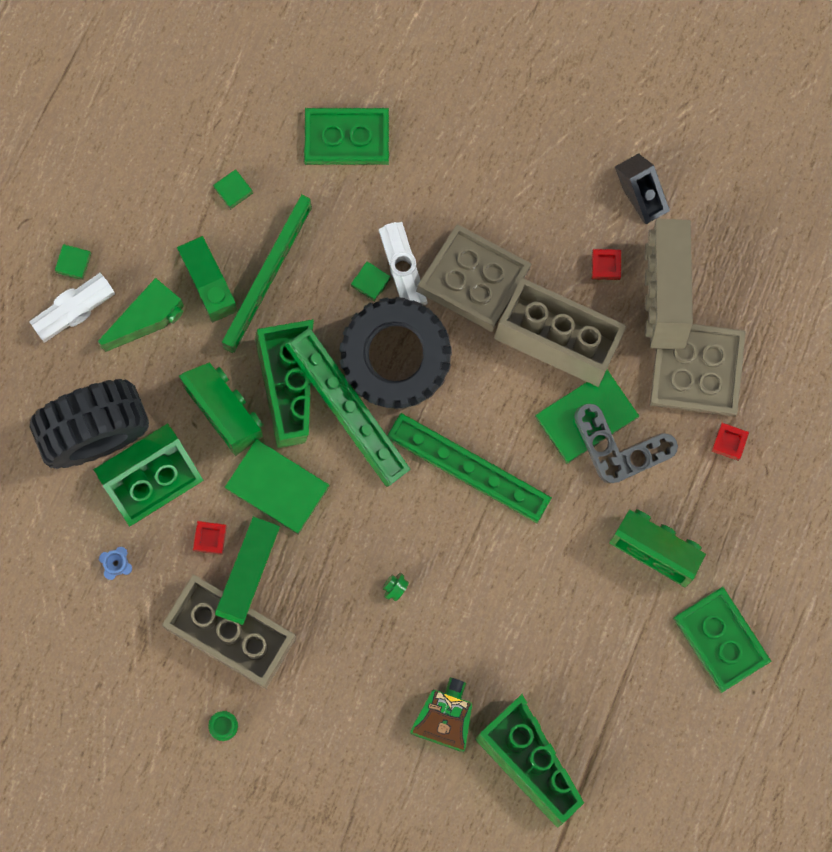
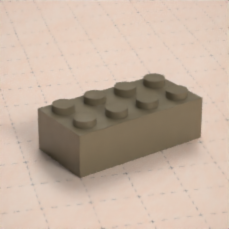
M656 219L654 230L649 229L648 243L645 244V260H648V269L646 268L645 286H649L648 294L645 297V311H649L648 320H646L645 337H650V348L685 349L693 324L691 220Z
M521 278L498 324L494 339L599 387L627 326Z
M193 574L162 626L167 631L267 689L295 643L296 635L249 608L243 625L216 616L215 612L223 591Z

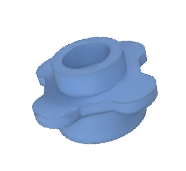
M118 547L116 550L109 551L108 553H101L99 561L103 563L106 579L113 580L117 575H128L131 573L132 565L128 563L126 557L128 552L124 547ZM114 561H118L117 566L113 565Z

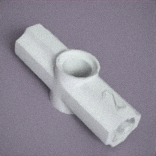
M394 222L387 224L379 229V233L399 297L426 305L428 303L426 297L416 292L421 280L416 268V259L411 252L403 223ZM400 261H406L410 264L411 268L406 272H401L396 269L395 265Z
M99 273L77 289H69L60 294L55 299L54 305L41 312L29 322L45 343L68 326L74 327L82 323L90 316L91 310L115 295V292L104 276Z

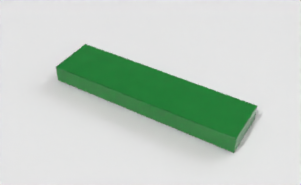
M253 516L216 609V616L241 625L244 624L280 526Z

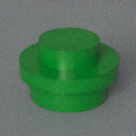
M399 573L397 576L392 574L385 582L383 590L386 591L384 598L387 600L390 598L394 601L399 600L407 589L409 582L404 579L405 576L402 573Z
M219 711L210 718L208 729L216 740L228 741L236 735L238 721L232 713Z

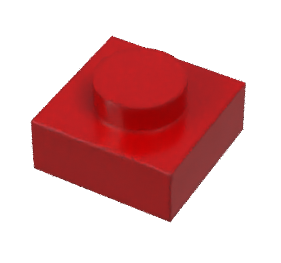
M593 249L592 280H620L621 250Z
M721 423L711 452L739 461L749 432Z
M197 521L193 551L223 555L227 525Z

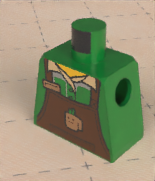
M450 677L445 693L432 690L410 734L464 753L472 710V703L461 699L466 682Z

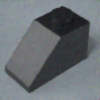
M638 153L615 166L625 194L645 224L670 211L655 166Z

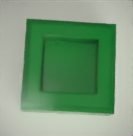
M236 169L213 185L230 210L253 194V190Z
M63 244L55 272L84 280L91 252Z
M367 261L351 283V287L375 302L390 281L391 276Z

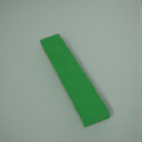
M301 194L222 341L225 350L235 353L312 210L309 197Z
M308 328L285 345L384 485L386 487L392 485L411 469L351 384L347 382L345 376L311 328Z
M403 413L399 414L387 435L390 441L536 524H538L552 499L549 495Z

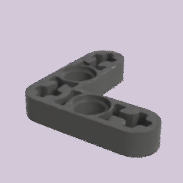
M584 404L578 407L575 412V423L595 469L604 482H620L672 458L677 452L678 444L676 439L672 435L665 433L657 434L619 451L605 417L598 406ZM587 409L588 412L595 413V417L592 418L594 427L601 425L602 430L587 434V430H592L589 422L582 421V417L585 416L584 410ZM598 435L604 436L608 442L607 448L602 452L596 451L593 447V440ZM661 439L663 442H669L670 446L666 448V454L664 451H658L651 455L649 449L660 446ZM635 450L642 451L645 456L644 463L639 467L634 466L630 460V456ZM613 453V457H608L611 465L618 466L614 478L612 475L605 474V470L609 468L606 460L599 461L598 457Z

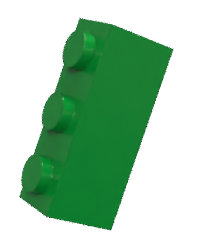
M209 362L179 375L185 391L235 456L252 445L256 439L258 440L263 437L262 430L260 429L263 426L262 421L254 411L250 414L243 406L246 403L245 399L237 389L231 391L226 384L229 379L220 367L215 369Z
M168 423L93 469L129 527L204 481Z
M629 509L609 544L686 588L695 578L706 556V553L701 551L702 547L690 539L683 541L676 537V531L664 524H661L659 527L650 521L651 517L638 509L635 512Z

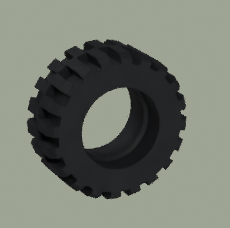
M402 297L382 298L375 303L365 305L364 309L359 313L356 312L351 318L352 321L349 326L345 327L343 341L340 343L339 348L341 352V368L344 370L347 382L351 384L359 396L368 400V402L394 409L416 406L432 397L437 389L443 385L451 366L452 347L450 345V338L440 319L421 303ZM391 326H401L410 329L418 336L423 347V359L419 369L409 378L400 381L387 380L381 377L373 369L369 359V348L373 338L381 330Z
M115 379L114 381L106 380L102 383H94L87 387L76 389L67 395L64 394L58 397V399L45 404V407L38 409L36 414L32 415L29 427L44 464L50 468L59 469L61 467L69 468L74 465H82L85 462L97 460L100 457L107 456L116 450L126 447V445L135 442L145 434L149 427V419L135 385L126 379Z

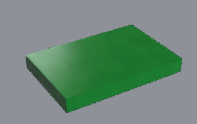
M305 108V165H389V108Z
M608 369L599 387L586 382L535 415V418L566 464L588 451L574 418L577 408L581 405L594 404L598 406L605 417L612 435L639 418V414ZM587 409L584 410L585 416L582 417V421L589 422L592 430H587V434L602 430L601 425L599 427H594L592 418L595 417V413L588 412ZM602 435L596 436L593 440V447L606 438Z
M256 439L226 484L225 489L299 535L330 485Z
M721 587L673 618L720 693H723L772 662L724 587Z

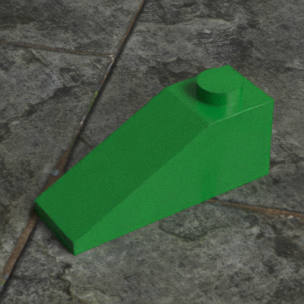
M198 237L178 246L177 249L211 322L214 323L238 312L236 302L204 237Z
M155 278L99 339V345L107 352L161 330L170 322L174 324L183 314L182 309L184 305L182 299Z

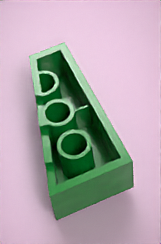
M314 319L259 328L256 331L255 342L277 448L304 444L309 435L311 381L285 345L308 328H311L313 331Z
M523 694L476 737L475 741L557 828L565 823L584 804L566 769L562 767L554 748L551 743L549 744L542 732L538 720L530 711Z

